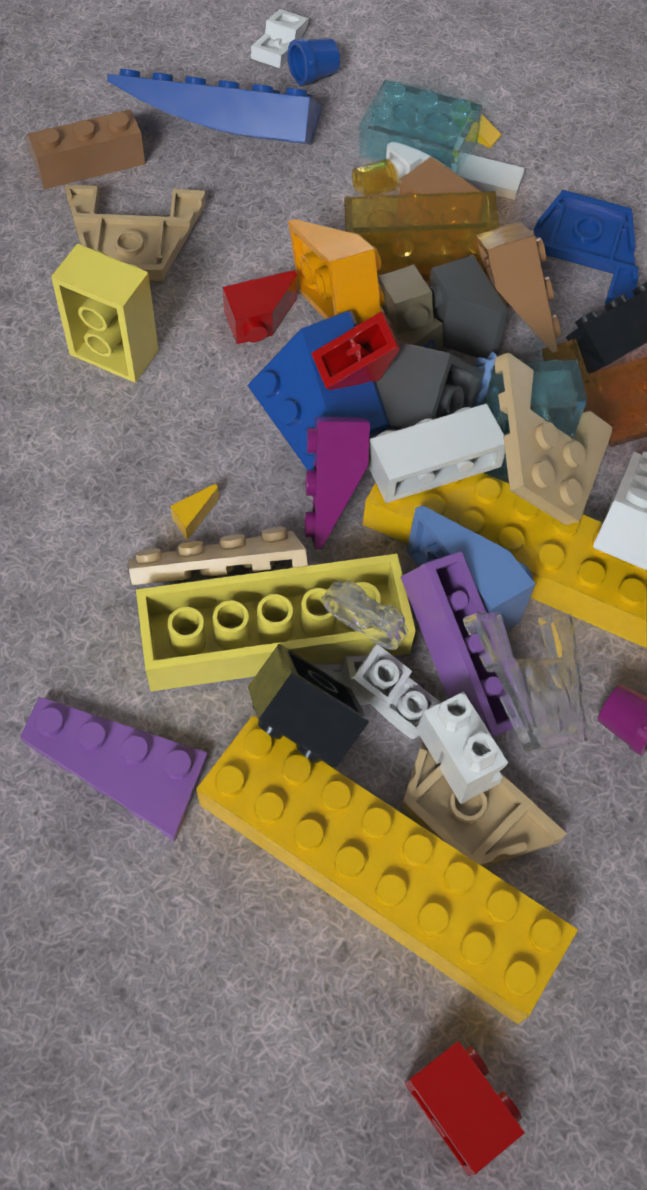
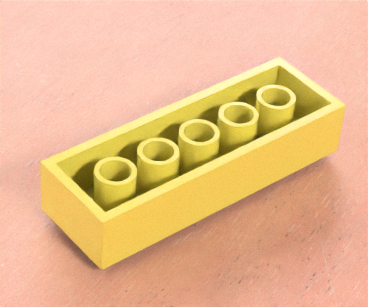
M398 553L136 589L145 671L150 692L254 677L278 644L283 645L312 665L341 664L346 656L368 655L376 644L392 656L410 654L416 630L408 596L400 578L403 575Z

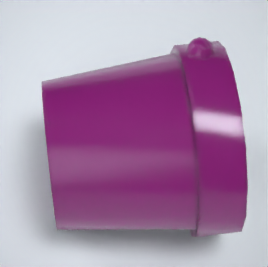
M619 684L603 705L597 721L629 745L630 750L642 756L647 751V695Z

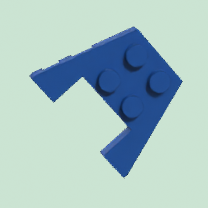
M562 190L540 216L536 226L532 229L536 238L541 237L546 255L612 273L613 277L605 304L623 294L627 300L634 297L635 295L632 291L637 288L638 267L635 266L634 257L636 245L632 208Z

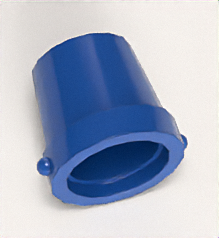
M300 38L292 40L288 46L289 70L299 86L311 84L313 81L337 73L339 70V49L331 38Z

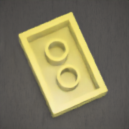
M77 243L51 276L69 354L136 383L159 351L149 274L136 265L126 264L107 256L99 250H92Z

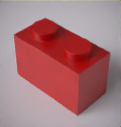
M458 1040L405 1083V1086L468 1176L477 1174L525 1134V1132L518 1124L522 1116L517 1106L505 1092L501 1091L497 1095L485 1078L489 1070L483 1059L471 1046L464 1049Z

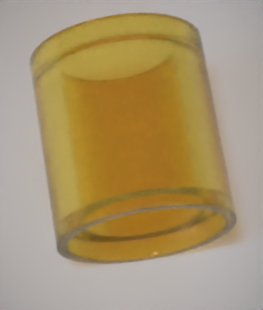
M389 159L362 165L352 170L353 187L355 191H360L362 196L359 198L361 200L396 189V173Z

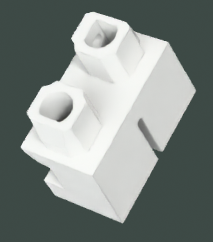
M464 691L423 711L416 730L436 764L441 763L439 769L460 804L501 783L503 776L500 770L508 764V761Z

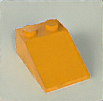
M297 219L288 221L298 290L324 319L350 310L354 314L357 325L381 312V307L385 303L384 294L381 286L378 284L377 271L381 268V260L374 246L372 247L358 234Z

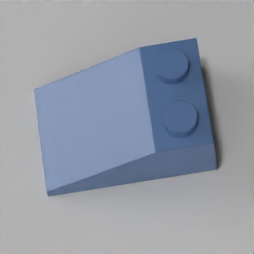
M423 505L416 508L407 547V553L419 567L427 562L462 551L495 636L497 637L518 625L536 585L528 567L524 563L518 562L509 550Z

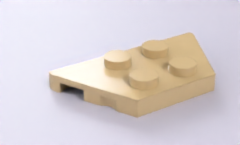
M422 740L401 807L423 828L484 868L559 844L567 833L502 773L503 778L500 784L460 804L439 769L441 763L436 764Z

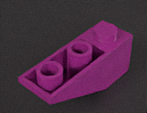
M315 417L314 428H307L306 451L307 453H314L313 470H306L305 491L306 496H313L312 512H305L304 531L305 537H312L314 549H322L368 467L370 422L366 418Z

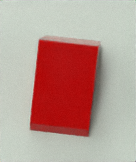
M381 311L312 352L311 355L326 389L330 391L371 381H379L400 351V347L385 314Z

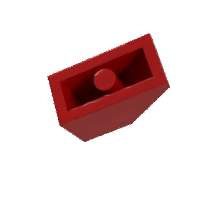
M295 270L223 286L224 312L236 344L245 342L255 343L263 340L265 337L273 336L297 300V274Z

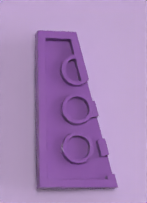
M41 697L38 698L20 735L23 743L67 772H71L84 780L90 787L104 796L106 795L125 807L127 811L142 821L145 820L174 842L208 760V752Z

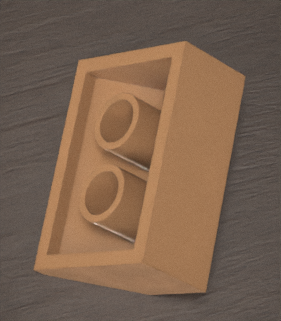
M131 109L80 120L58 127L46 128L41 131L28 133L25 137L44 189L145 165L142 135Z

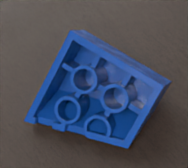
M350 310L301 328L247 385L307 470H313L314 453H307L306 434L307 428H314L315 417L366 418L370 422L369 439L376 437L390 425L376 381L329 391L326 389L311 355L312 352L357 325L354 314Z

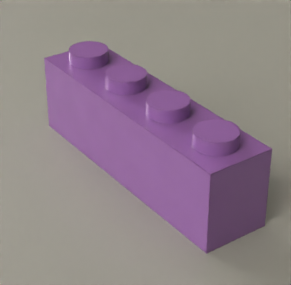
M462 551L427 562L401 576L400 578L448 699L464 691L492 737L529 722Z

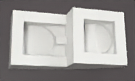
M282 9L276 11L266 20L265 34L251 46L250 59L281 68L288 59L287 52L290 42L302 38L309 18Z

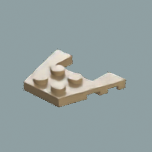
M65 184L66 197L80 245L92 250H99L107 256L126 264L138 266L143 271L148 272L149 280L164 281L206 204L205 190L173 189L169 217L97 214L100 197L98 186Z
M509 352L495 358L494 365L495 373H503L505 392L498 394L500 410L508 415L510 433L504 435L503 438L510 491L565 525L579 522L608 445L612 426L591 411H587L576 416L575 437L572 439L556 428L551 422H547L531 411L530 404L534 370Z

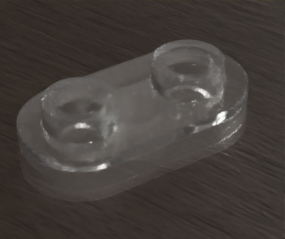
M346 581L345 583L334 582L322 597L323 605L335 618L386 649H397L408 634L405 617L399 610L390 605L379 604L368 597L359 585L351 581Z

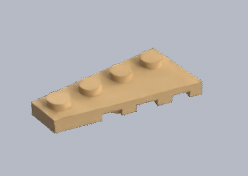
M285 527L269 528L262 531V536L245 539L243 534L228 535L220 538V543L206 546L201 541L180 544L177 551L161 553V549L158 548L145 549L135 553L136 558L128 559L132 585L185 580L192 576L191 570L200 569V574L210 577L227 575L228 572L234 569V565L252 568L253 572L271 570L272 564L276 561L292 559L293 567L308 566L306 548L293 531L287 532Z

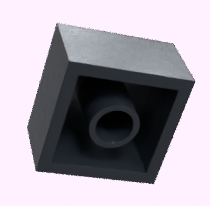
M281 644L276 646L248 686L253 702L252 707L256 712L260 728L276 739H281L283 735L297 743V749L305 757L316 763L323 759L337 767L369 723L352 689Z

